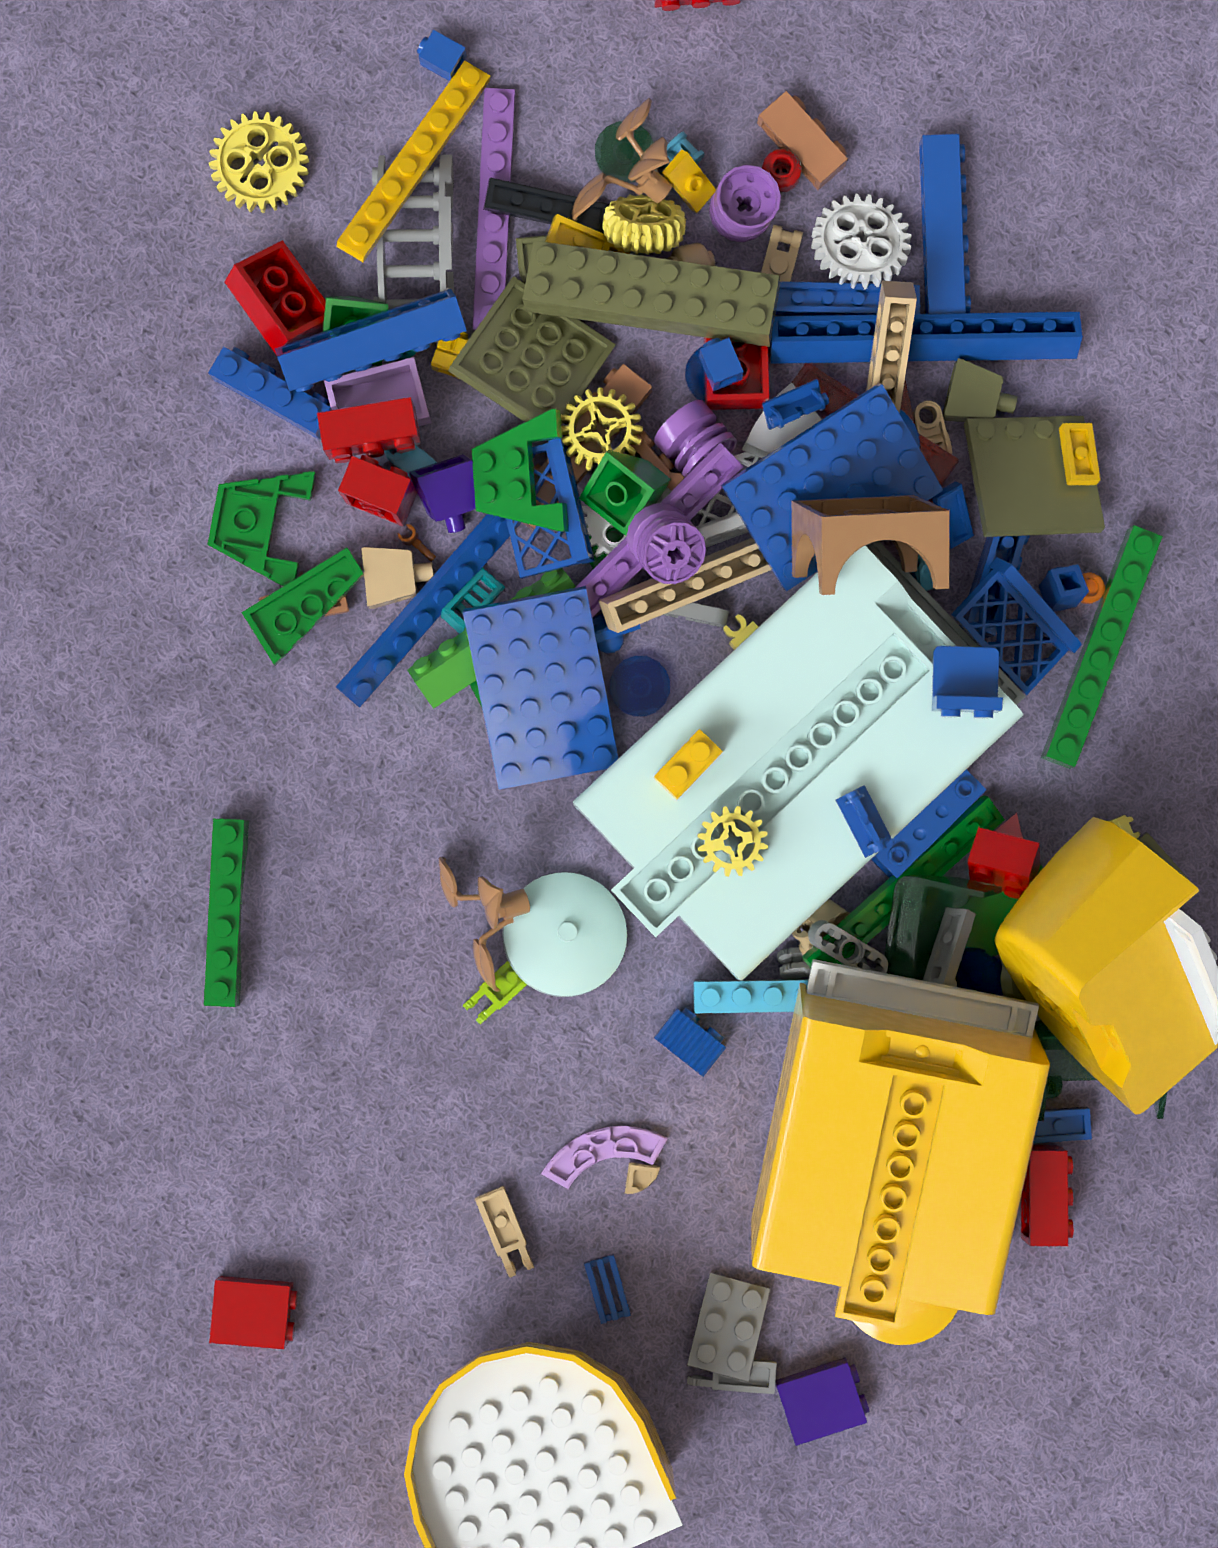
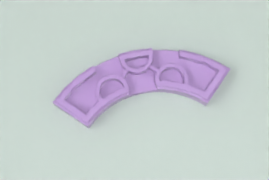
M635 1126L599 1128L573 1139L562 1147L547 1163L541 1174L569 1189L572 1182L584 1170L605 1159L615 1157L633 1158L653 1165L668 1137L655 1131Z

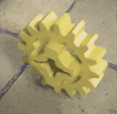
M725 806L722 807V816L719 817L714 811L710 814L713 820L711 824L705 821L702 822L701 825L707 831L706 833L697 834V838L704 840V845L697 849L698 851L707 852V856L703 859L704 863L711 860L715 863L712 869L713 872L718 871L722 867L724 868V875L729 877L731 869H735L738 876H743V867L746 866L750 871H753L755 868L752 861L754 859L763 861L764 858L758 852L760 849H768V845L761 843V838L768 834L766 831L759 832L758 830L762 823L761 819L755 822L750 820L753 814L751 810L745 815H741L740 806H736L734 813H729L728 808ZM734 819L745 823L751 831L744 833L736 828ZM722 822L723 832L720 837L711 840L714 828ZM728 826H730L734 837L741 838V843L736 845V857L732 848L724 845V840L729 836ZM754 842L751 854L743 861L742 851L747 844ZM721 850L728 854L731 863L721 861L714 852Z

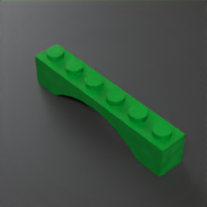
M213 818L204 1006H240L241 909L248 849V820Z

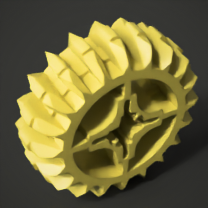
M629 194L627 198L618 197L617 201H611L609 206L605 208L603 215L604 236L607 237V242L614 244V247L617 249L623 248L624 252L633 251L636 255L638 253L649 255V253L654 252L661 254L662 251L668 252L672 248L678 247L679 242L683 241V235H685V212L681 211V206L675 205L672 200L663 199L661 202L655 203L648 196L642 194L640 196H633Z
M601 387L597 389L598 396L592 397V392L588 389L585 391L587 400L583 401L579 395H576L574 400L578 406L566 405V410L570 412L571 416L561 415V420L568 424L561 427L562 435L569 436L562 438V442L566 446L572 445L566 451L568 457L578 453L575 458L576 465L579 466L584 459L587 460L586 470L591 471L593 463H598L599 465L606 451L612 450L611 436L624 427H627L625 438L612 451L623 454L627 453L630 456L636 454L635 449L630 444H641V439L633 435L643 432L642 426L633 425L641 420L640 414L630 415L635 409L634 403L623 406L627 399L624 394L616 401L614 400V389L609 391L608 397L603 396V388ZM598 407L613 409L622 418H606L601 414ZM589 410L591 415L590 424L582 428L581 432L575 433L577 421ZM595 417L598 418L599 424L603 428H609V430L605 429L606 443H604L602 436L598 432H592V430H596L597 423ZM579 442H596L600 445L603 453L588 451Z

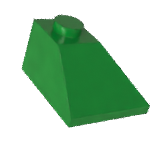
M608 450L579 499L627 536L628 526L634 516L645 507L658 502L671 478L648 460Z

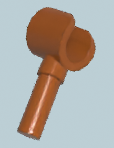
M406 524L413 532L412 536L404 539L398 533L399 539L405 545H413L432 562L436 556L418 539V532L410 524Z

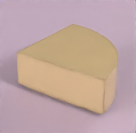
M629 1162L625 1194L638 1193L650 1186L656 1179L660 1166Z

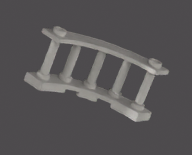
M379 155L378 167L372 168L373 186L378 184L387 171L385 155ZM440 155V167L428 170L419 182H434V186H439V192H433V195L410 196L402 207L433 208V211H439V226H433V229H386L377 242L378 296H374L373 300L387 303L388 310L419 299H387L386 278L434 277V280H440V292L452 289L454 292V272H447V270H452L453 252L451 209H453L454 175L452 155ZM385 242H433L434 245H439V261H434L433 265H386Z

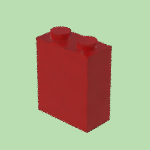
M219 1276L215 1280L209 1343L285 1349L288 1341H293L295 1322H290L291 1310H296L298 1291H293V1282Z

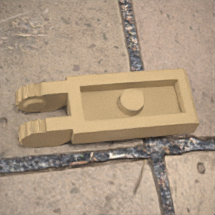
M501 1186L475 1197L476 1204L497 1256L501 1257L509 1278L516 1275V1268L508 1252L519 1249L524 1267L527 1270L534 1268L526 1247L527 1241L505 1187Z

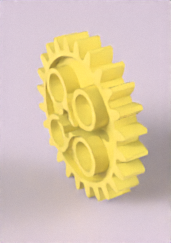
M256 111L253 113L252 120L249 121L244 114H241L242 123L239 125L231 119L230 123L233 129L229 131L222 127L220 130L224 138L213 139L219 149H211L209 151L211 156L217 159L209 162V166L213 170H218L211 175L213 181H221L216 186L218 191L224 192L227 190L225 198L228 202L236 197L235 205L239 209L246 202L249 212H252L255 205H258L261 212L265 213L267 204H270L274 211H276L277 201L279 200L287 206L288 200L286 196L288 194L294 197L298 196L294 188L295 185L305 186L304 181L299 176L309 174L308 169L301 166L309 163L308 156L302 154L307 150L305 143L297 144L302 139L299 132L291 134L294 129L291 123L282 127L283 119L281 116H278L272 122L269 112L265 114L263 120L259 118ZM255 136L265 137V141L261 146L255 147L250 145L251 140ZM274 142H278V145L271 149V145ZM280 155L288 157V162L284 166L278 167L273 165L276 157ZM237 158L245 160L242 168L237 170L230 168L233 160ZM256 158L260 161L263 159L265 164L263 166L260 164L255 165L253 161ZM248 176L244 183L240 182L242 178ZM266 178L268 184L265 188L260 190L253 188V184L257 179Z

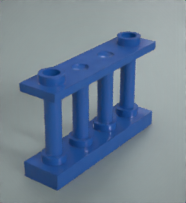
M966 769L892 839L894 844L879 851L871 861L888 878L892 875L898 878L987 789Z

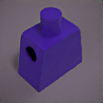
M462 454L410 471L409 476L428 516L436 522L445 520L448 533L464 530L466 526L462 514L476 509L472 460Z

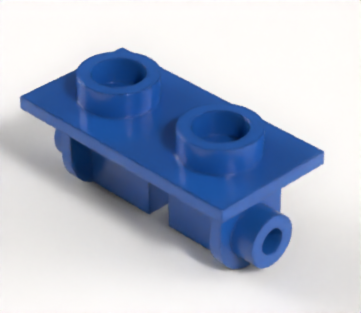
M816 379L763 402L762 406L768 430L775 427L781 429L785 424L801 418L800 416L808 415L819 409L821 411L824 410L825 405L829 404V398L825 392L821 394L819 382Z
M865 785L835 800L865 858L894 844Z

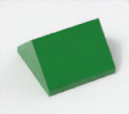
M357 296L326 297L322 332L388 310V304ZM382 360L374 362L372 364L375 366H381Z

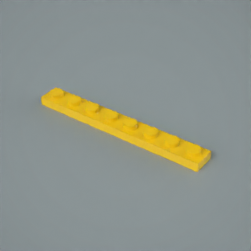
M464 60L339 237L336 247L361 262L366 260L490 82L491 76Z

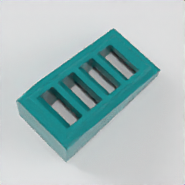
M482 567L442 609L441 618L460 634L466 628L465 621L454 610H458L463 615V609L467 608L461 602L465 600L472 607L493 604L505 590V586ZM480 580L492 590L490 594L477 585ZM472 590L484 600L482 603L470 594Z

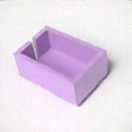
M414 357L343 375L335 381L327 382L324 380L332 410L411 397L416 409L418 427L432 423Z

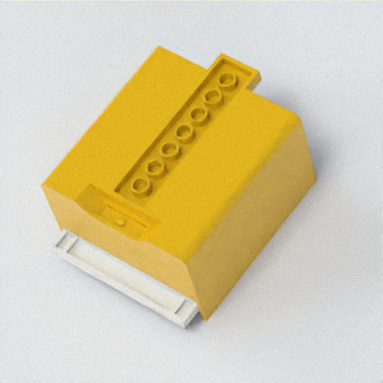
M813 959L807 989L806 984H799L751 1218L752 1266L762 1271L840 1286L835 1306V1317L900 1330L906 1299L983 1315H994L1050 1068L1048 1057L1034 1029L1039 1009L1038 1003Z

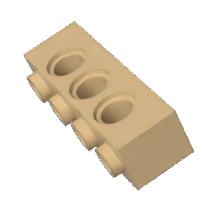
M882 281L866 391L878 383L883 384L900 413L917 297L912 282Z

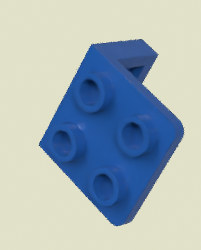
M936 647L933 651L932 711H941V717H961V712H974V718H993L994 713L1002 711L1003 697H998V650L992 647Z

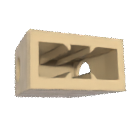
M361 548L367 606L369 609L414 598L418 593L417 582L429 581L434 575L432 562L414 564V554L411 550Z

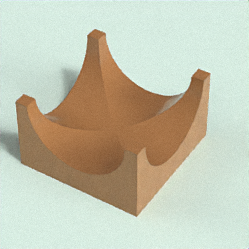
M915 495L791 501L792 576L795 578L807 577L810 561L815 554L819 593L821 595H835L838 575L849 557L861 547L881 540H892L900 556L902 571L916 572L919 554L929 568L933 588L949 589V510Z

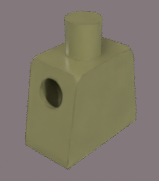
M958 358L952 370L942 412L944 421L965 422L967 419L994 418L996 410L1013 414L1017 396L1001 392L1004 379L1001 375Z

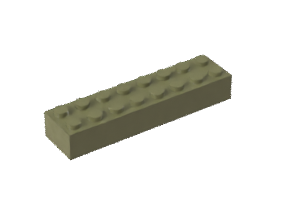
M533 240L522 300L526 312L712 339L720 338L724 340L729 338L732 342L770 347L780 291V276Z

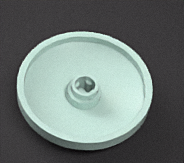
M568 872L542 876L524 887L523 889L527 894L530 904V912L513 917L514 923L504 926L502 933L506 957L520 979L533 989L556 997L582 995L596 989L608 980L618 968L627 943L625 918L614 896L597 881L581 874Z

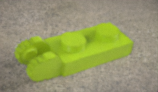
M509 961L494 973L496 986L501 991H494L484 982L479 986L480 990L463 1004L466 1010L472 1009L483 995H486L493 1002L488 1009H484L478 1015L476 1021L479 1024H482L497 1009L500 1010L527 985L515 973Z

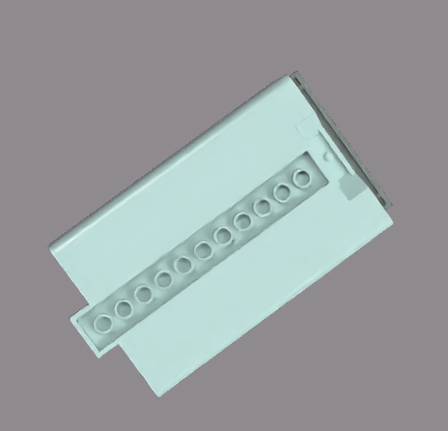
M876 541L858 549L845 562L837 578L835 595H821L819 593L817 572L573 801V804L633 868L611 891L640 922L657 937L670 923L679 917L730 973L742 981L877 854L874 853L866 858L864 857L835 800L865 785L893 839L1023 716L1017 704L1026 696L999 668L998 697H1003V709L998 713H994L993 718H974V712H961V717H941V711H932L934 649L938 646H979L909 572L902 571L901 564L879 541ZM700 729L723 752L676 800L653 777ZM725 806L728 808L729 813H734L736 806H740L741 815H745L751 810L753 814L750 820L755 822L761 819L762 823L758 830L759 832L766 831L768 834L761 838V843L768 845V849H760L758 852L764 858L763 861L754 859L752 861L755 868L753 871H750L746 866L743 867V876H738L736 870L731 869V873L727 877L724 875V868L722 867L718 871L713 872L712 869L715 863L712 860L704 863L703 859L707 856V852L698 851L697 849L704 845V840L697 838V834L706 833L707 831L701 825L702 822L705 821L711 824L713 820L710 814L714 811L719 817L722 816V807ZM734 819L736 828L744 833L751 831L745 823ZM722 822L714 828L711 840L720 837L723 832ZM728 826L729 836L724 840V845L730 846L736 857V845L741 843V838L734 837L730 826ZM754 842L747 844L742 851L743 861L751 854ZM721 850L714 852L721 861L731 863L728 854Z

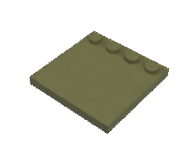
M513 276L453 361L448 371L524 422L551 409L560 410L561 415H569L570 412L566 410V405H576L574 397L576 395L580 397L583 395L616 344L578 319L526 312L522 300L525 284Z
M1084 416L976 418L965 421L964 429L984 537L1101 533L1105 529L1097 485H1067L1059 427L1063 423H1085Z

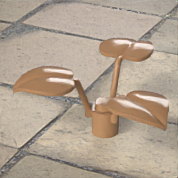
M650 98L630 112L616 132V138L619 141L627 136V139L640 156V160L633 166L628 175V179L630 181L635 180L638 185L635 186L613 176H606L603 172L590 180L578 194L572 210L573 221L576 222L577 217L597 201L609 183L632 190L639 196L644 192L655 203L661 202L670 192L672 184L656 169L670 163L667 155V140L661 137L643 152L634 138L635 129L642 125L650 111L652 103Z
M443 856L439 857L440 882L449 904L454 908L458 906L457 900H481L485 908L486 918L492 929L483 934L479 940H473V954L477 969L486 984L496 992L501 991L495 983L494 966L486 947V942L489 937L504 926L514 923L513 917L530 912L527 894L524 889L504 894L503 889L494 886L485 877L481 876L478 877L479 894L463 895L457 890L455 877L445 862L446 858ZM503 917L504 920L498 924V918Z

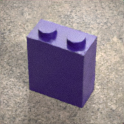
M846 1358L775 1380L795 1446L867 1423L865 1413H869L870 1410L865 1395H858L855 1386L856 1383L860 1382L855 1364L849 1365Z

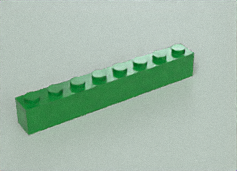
M1135 525L1127 529L1106 583L1104 594L1098 604L1040 758L1068 769L1076 766L1163 536Z

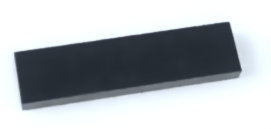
M490 177L483 210L551 225L556 214L572 220V210L577 197ZM598 201L594 202L577 217L576 222L604 234L603 215L605 208L609 204Z

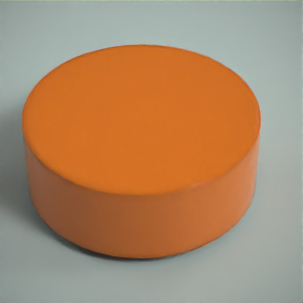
M1088 572L1082 574L1089 590L1088 594L1081 601L1084 604H1092L1098 601L1105 591L1102 578L1095 573Z

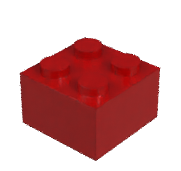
M978 827L968 858L970 883H974V886L981 890L991 891L996 889L1003 891L1008 897L1019 899L1038 874L1040 868V843Z

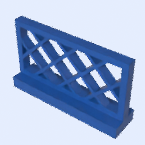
M562 438L548 440L549 443L534 446L532 450L533 458L536 454L547 451L549 464L543 474L534 469V473L540 476L535 485V493L537 495L545 480L555 485L556 494L550 504H555L557 501L567 504L569 532H566L567 540L561 537L564 532L558 531L556 534L548 528L536 526L528 541H525L517 533V527L520 522L506 518L521 579L580 563L586 564L595 561L581 500L579 499L580 496L571 457L566 455L568 446L562 442ZM550 471L552 472L553 480L547 477ZM536 496V500H538L542 504H549L543 499ZM541 529L554 536L546 552L532 545ZM561 540L569 545L572 558L558 561L550 555L558 541ZM520 542H522L523 544H525V546H524V548H523L522 550H521ZM529 548H532L542 554L543 558L537 567L526 570L523 558ZM548 559H550L551 561L554 562V563L545 565V563H546V561H547Z
M996 557L989 565L992 571L951 615L980 647H996L999 652V668L1022 693L1028 695L1068 651L1075 653L1082 643L1012 564ZM997 581L1000 585V599L988 600V589ZM1016 603L1018 605L1017 619H1006L1007 604ZM988 605H999L998 620L986 621ZM979 606L978 622H968L963 616L971 607ZM1034 623L1036 625L1035 638L1023 639L1024 625ZM1005 625H1017L1016 640L1004 641ZM997 626L996 641L986 642L984 640L985 627ZM1052 643L1056 650L1048 658L1041 659L1042 644ZM1034 644L1033 659L1022 660L1023 645ZM1015 646L1014 661L1004 662L1002 660L1003 647ZM1033 665L1032 675L1023 683L1020 679L1021 666Z

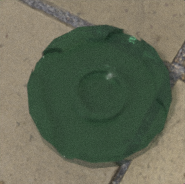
M618 121L607 126L599 134L595 144V162L600 171L606 176L610 175L625 182L633 183L635 180L630 181L628 175L633 166L640 160V156L627 139V136L620 141L616 138V132L622 121ZM642 126L635 129L634 138L644 152L654 142L650 133Z

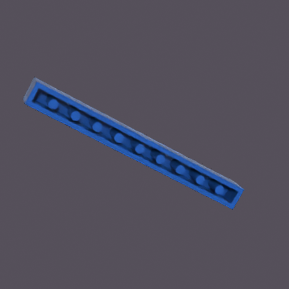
M1080 312L915 314L907 362L956 361L958 358L965 361L1077 359L1083 338ZM877 315L775 316L770 343V364L870 362Z

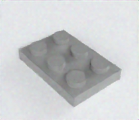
M710 1273L687 1366L748 1382L770 1289Z

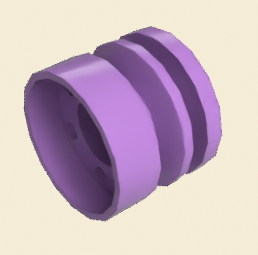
M743 165L733 168L724 175L710 200L709 214L712 225L719 234L731 241L746 242L755 240L765 232L779 209L781 194L778 183L770 173L760 167ZM743 203L748 206L746 210L738 211V206H741Z
M703 400L692 401L677 410L660 427L654 438V443L668 459H675L674 466L679 472H682L684 478L719 443L730 453L733 452L737 444V439L731 432H727L728 429L723 423H716V415Z
M656 503L645 507L634 516L628 526L626 539L630 552L653 579L663 584H677L688 580L699 570L704 562L706 553L704 537L680 509L670 504Z

